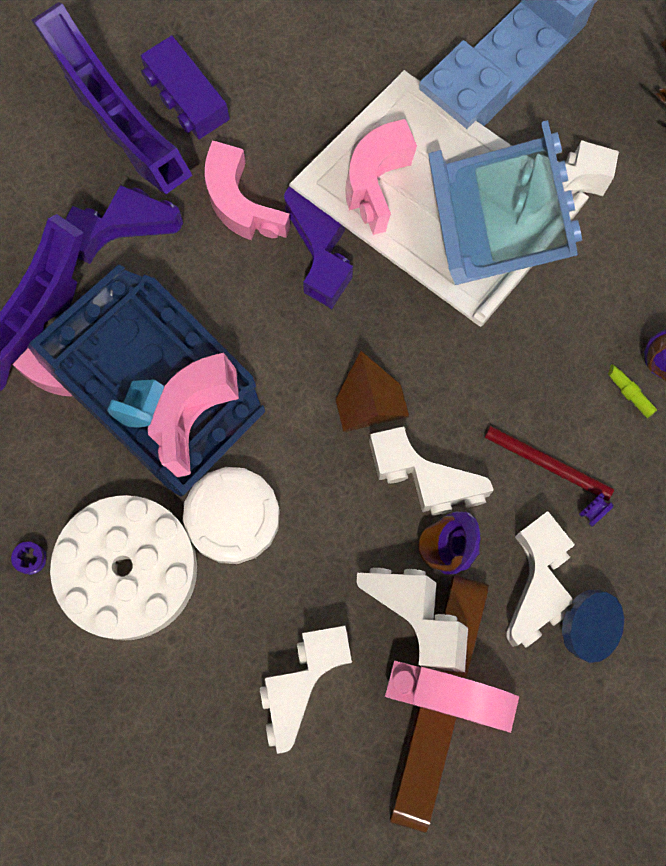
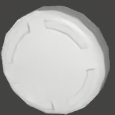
M224 467L207 473L193 485L184 502L183 523L190 541L202 555L218 563L240 564L258 557L271 545L279 528L280 509L273 489L260 475L245 468Z

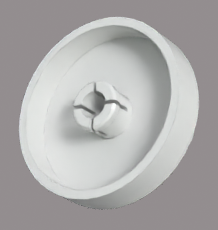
M137 496L108 497L82 509L62 530L52 553L51 583L62 610L82 629L113 640L140 639L167 627L186 607L194 590L197 577L196 552L184 526L169 510L160 504ZM125 559H131L133 563L132 571L128 575L120 577L117 573L118 565L115 562L120 563Z

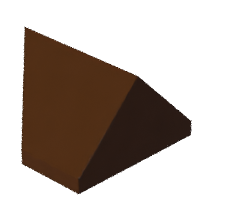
M360 351L335 399L343 432L409 417L401 384L365 353Z

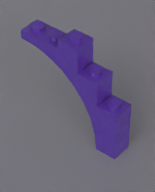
M56 3L32 19L33 24L65 73L64 77L82 105L93 111L108 137L123 148L140 176L164 194H167L193 176L178 149L152 127L122 92L92 51L62 3Z
M58 214L48 218L40 244L30 266L18 287L0 311V391L6 386L11 364L27 350L29 343L43 331L44 323L66 311L72 303L77 282L72 279L84 232Z

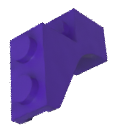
M121 185L103 217L90 208L82 210L72 206L65 219L84 232L77 259L91 264L97 252L114 239L177 233L183 225L180 210L173 203L167 200L159 202L150 198L141 189L135 187L128 189Z
M289 186L284 194L285 211L289 213L291 222L313 257L310 272L303 281L304 293L332 309L353 277V266L350 265L349 260L341 254H331V251L345 232V227Z

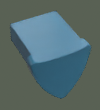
M156 380L132 381L124 402L111 400L108 412L113 418L128 427L149 426L165 386Z

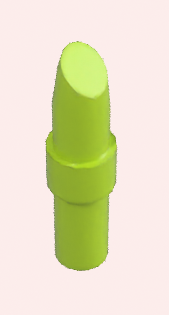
M611 364L608 375L622 390L621 393L628 401L631 400L647 419L657 411L656 407L645 397L634 381L632 382L620 369Z

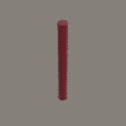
M490 426L484 437L597 496L603 493L606 501H609L614 492V489L492 426Z

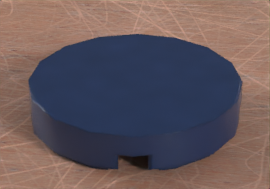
M598 589L586 590L577 595L572 601L575 605L572 607L571 612L566 611L563 619L562 636L565 647L575 657L589 663L600 662L609 657L618 646L623 634L625 618L622 606L615 596Z

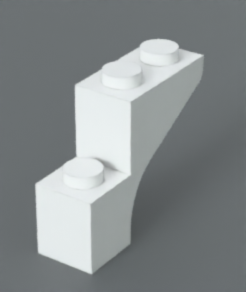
M581 140L576 152H570L565 165L569 181L562 183L564 191L571 190L572 193L581 191L603 196L614 178L619 151ZM537 156L532 168L526 167L522 177L521 186L525 187L524 194L520 193L514 213L519 214L516 227L527 230L531 228L559 202L550 161L548 158Z
M404 427L370 434L369 443L378 479H387L388 483H397L408 479L407 474L412 473L422 512L431 510L432 515H440L452 511L451 505L463 502L466 507L478 506L486 503L485 497H489L493 492L491 481L486 477L432 463L420 457L409 443Z
M548 511L515 536L527 555L529 577L506 632L507 640L513 647L522 643L526 648L542 636L539 629L549 621L554 626L563 620L566 611H568L567 607L573 601L572 597L547 566L550 565L554 570L570 558L567 551L574 546V543Z
M371 568L370 573H357V585L360 589L405 618L412 625L419 642L420 666L432 670L465 672L468 627L457 622V617L452 615L437 614L435 615V620H433L436 582L426 576L425 571L405 569L403 575L391 574L389 569Z
M345 626L302 633L304 642L297 643L300 665L308 664V670L265 678L266 686L260 687L263 709L270 708L272 723L266 724L269 747L276 746L277 754L287 752L293 747L316 681L330 669L352 663Z

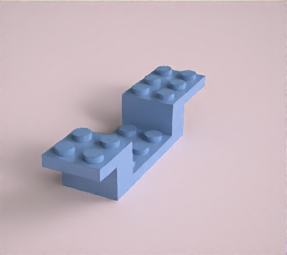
M521 0L474 48L464 40L420 81L419 90L466 129L475 121L485 126L586 26L593 5L598 0Z

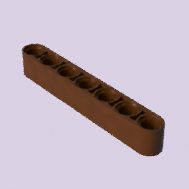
M453 575L450 587H452L451 592L447 596L443 614L456 616L457 622L468 627L465 672H440L466 679L489 585ZM418 706L414 722L415 731L413 736L410 737L404 760L406 765L404 773L401 772L395 795V808L391 810L390 823L424 833L427 832L457 717Z

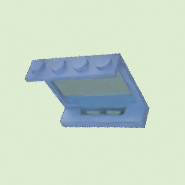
M548 120L541 122L544 137L448 164H446L442 150L428 153L448 267L455 285L578 255L576 242L582 241L578 220L571 221L569 212L575 211L574 200L571 190L564 191L562 183L569 181L565 161L557 162L556 154L562 152L558 132L551 134Z

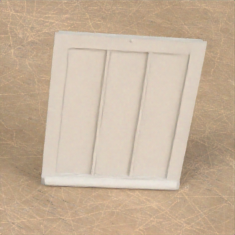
M404 70L289 186L481 327L532 267L455 285L448 267L428 153L442 150L446 164L507 148L511 145L477 121L468 129L463 127L419 90L420 81ZM406 119L417 148L411 166L388 171L377 179L391 215L386 232L373 235L369 224H365L362 220L360 208L349 210L347 205L345 188L351 158L359 142L369 132L384 124ZM527 156L481 168L476 172L494 262L545 251L564 230L559 202L531 228L524 230L516 227L519 214L514 213L520 193L524 194L525 187L521 186L522 177L526 167L532 168L534 161ZM581 191L572 193L575 211L569 212L571 220L589 198Z

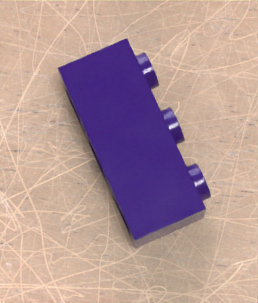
M172 35L140 55L144 69L141 70L144 79L150 87L155 85L161 91L159 96L168 110L173 108L179 114L177 119L186 133L192 131L199 140L230 120L226 102Z

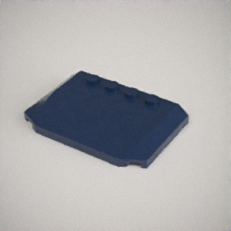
M117 265L29 343L28 348L38 362L163 485L182 497L265 413V409L258 400L253 376L155 278L145 274L143 277L126 271V267ZM224 353L236 368L239 399L211 406L197 417L189 433L191 474L176 477L166 466L162 465L158 454L159 445L148 435V426L128 427L113 418L108 412V407L111 400L124 402L132 381L156 380L165 386L173 376L191 363L205 357Z

